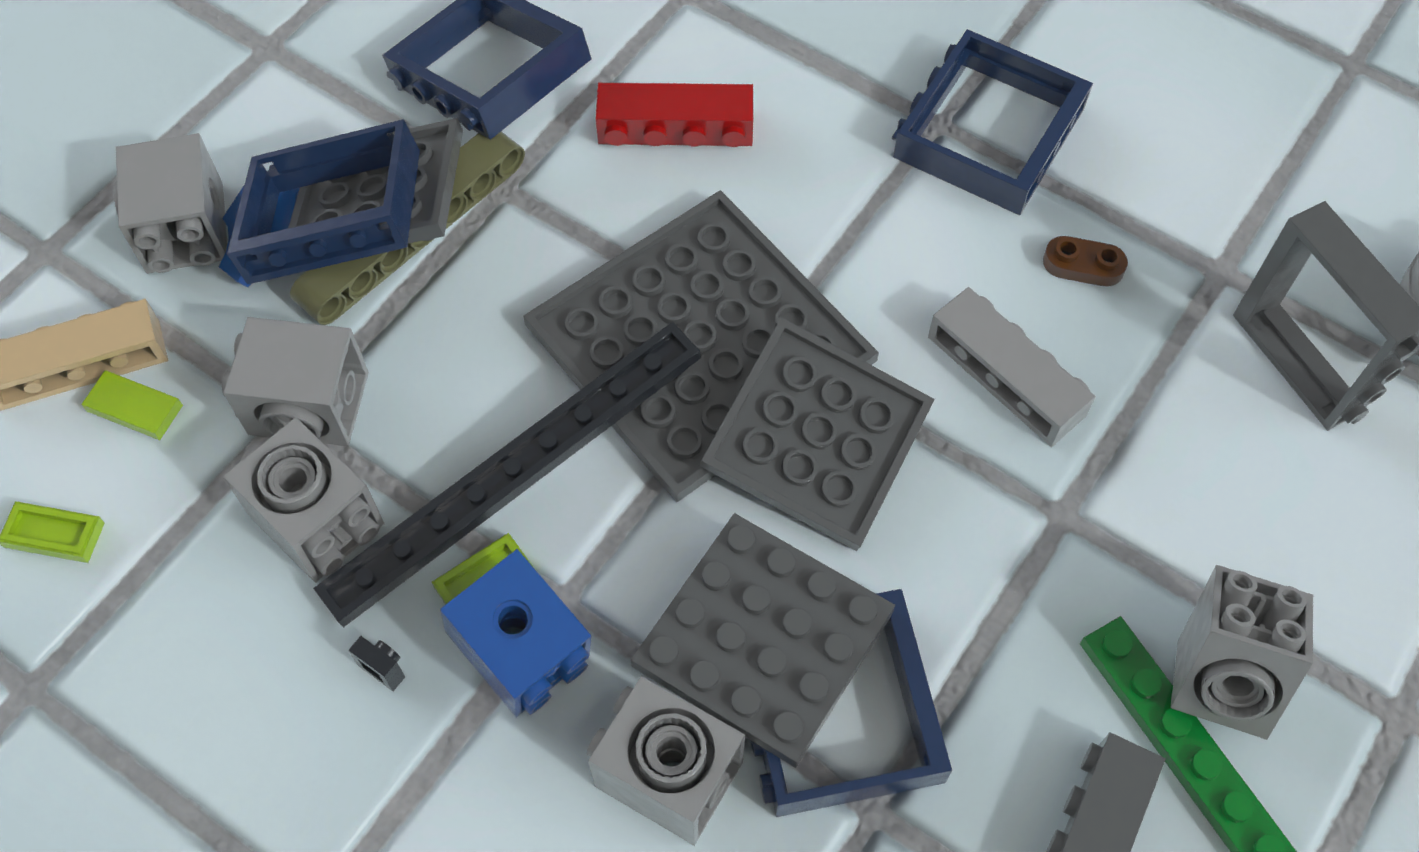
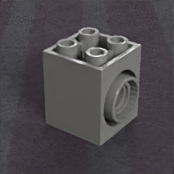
M200 134L117 146V181L114 184L113 193L118 224L147 274L155 272L165 273L172 269L195 265L205 266L221 261L227 248L226 223L222 219L225 215L223 183Z
M247 317L243 333H239L235 339V358L231 370L226 371L222 380V393L235 412V416L241 422L246 433L252 436L271 437L296 417L323 444L349 447L369 373L351 328Z
M296 417L223 475L246 513L315 583L323 576L331 575L337 571L343 564L346 556L359 545H365L373 540L379 532V528L385 524L367 485Z
M1216 564L1177 643L1171 708L1267 740L1313 664V594Z
M641 676L633 689L627 686L622 691L613 709V712L617 714L607 730L600 728L588 746L587 755L591 756L588 763L594 786L695 846L743 763L745 734ZM670 761H676L681 763L673 767L664 765Z

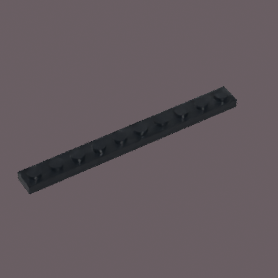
M671 322L313 589L338 623L344 628L700 360V350L674 322Z

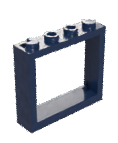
M456 0L382 55L389 70L387 71V77L394 81L399 91L404 90L410 93L421 104L427 103L446 118H458L459 122L467 130H474L490 140L592 60L581 27L526 0ZM487 21L543 48L480 98L426 69Z
M967 29L957 45L950 44L943 66L941 68L936 66L933 69L927 82L926 91L924 93L918 92L915 96L908 118H901L898 121L897 130L892 136V140L896 141L893 158L1017 215H1021L1084 111L1093 83ZM966 67L1060 107L1017 179L921 137Z
M402 119L251 157L227 255L247 285L407 248L420 150L405 120ZM272 162L273 165H270L269 170L266 171L263 164ZM389 166L383 206L271 233L280 192Z
M902 589L876 594L895 604L894 612L885 625L884 630L921 767L788 793L780 758L751 741L754 757L762 755L766 773L759 775L763 801L765 804L773 803L776 817L944 784L948 780L952 767Z

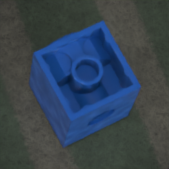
M518 549L440 609L446 634L516 718L525 710L529 715L535 713L552 697L548 692L561 680H564L566 684L571 683L588 667L585 661L590 656L592 635ZM511 627L523 629L518 634H507L504 632Z

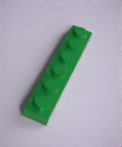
M1119 616L1083 637L1080 642L1083 650L1160 756L1166 758L1165 763L1229 851L1297 852L1198 718L1171 708L1173 685L1124 619Z

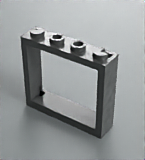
M1326 201L1288 219L1233 314L1239 324L1327 431L1345 421L1347 424H1355L1369 413V410L1366 408L1367 405L1376 401L1387 391L1384 384L1394 379L1405 369L1402 362L1419 351V306ZM1311 254L1315 256L1387 339L1351 387L1346 384L1280 305Z

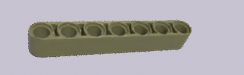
M502 131L491 140L478 133L460 147L446 229L513 175L523 163L525 157L524 149ZM432 240L408 243L407 248L306 271L292 285L290 298L320 325L330 324Z

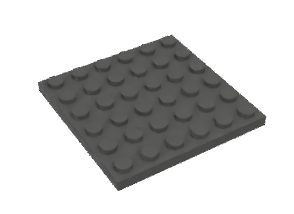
M721 190L523 315L527 328L580 390L671 322H674L700 350V360L612 425L614 430L676 502H679L715 476V474L700 467V462L781 317L870 365L877 362L879 354Z

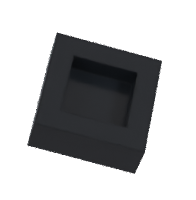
M360 636L348 650L360 668L391 691H394L405 678L397 663L401 657L381 640H378L373 645Z

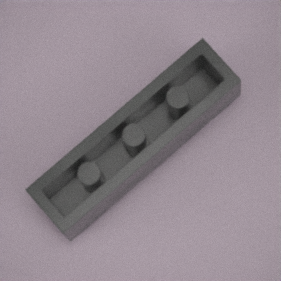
M1111 732L1108 733L1099 745L1092 742L1080 769L1088 772L1083 786L1080 788L1074 785L1063 809V813L1070 816L1064 832L1058 829L1055 831L1046 852H1131L1166 758Z

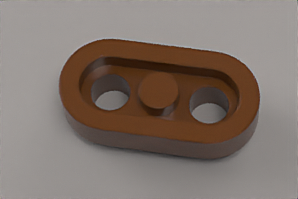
M1059 236L1048 243L1043 256V264L1046 270L1055 277L1107 287L1121 281L1128 266V259L1125 253L1115 245L1070 236Z

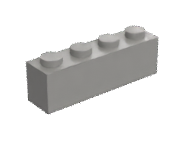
M967 287L933 315L928 338L1049 446H1054L1087 416L1096 397L1090 392L1088 386L1081 379L1073 377L1062 368L1050 352L1040 349L1026 337L1020 326L1010 323L997 312L987 298L979 296L970 287Z

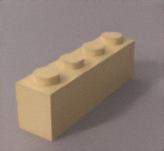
M142 299L135 302H126L115 308L94 314L81 315L77 319L52 326L40 327L32 332L8 339H0V411L96 383L105 370L120 376L167 362L168 356L160 321L148 301Z

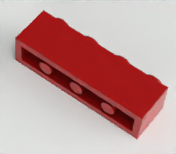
M598 82L596 104L598 144L614 146H752L753 84Z

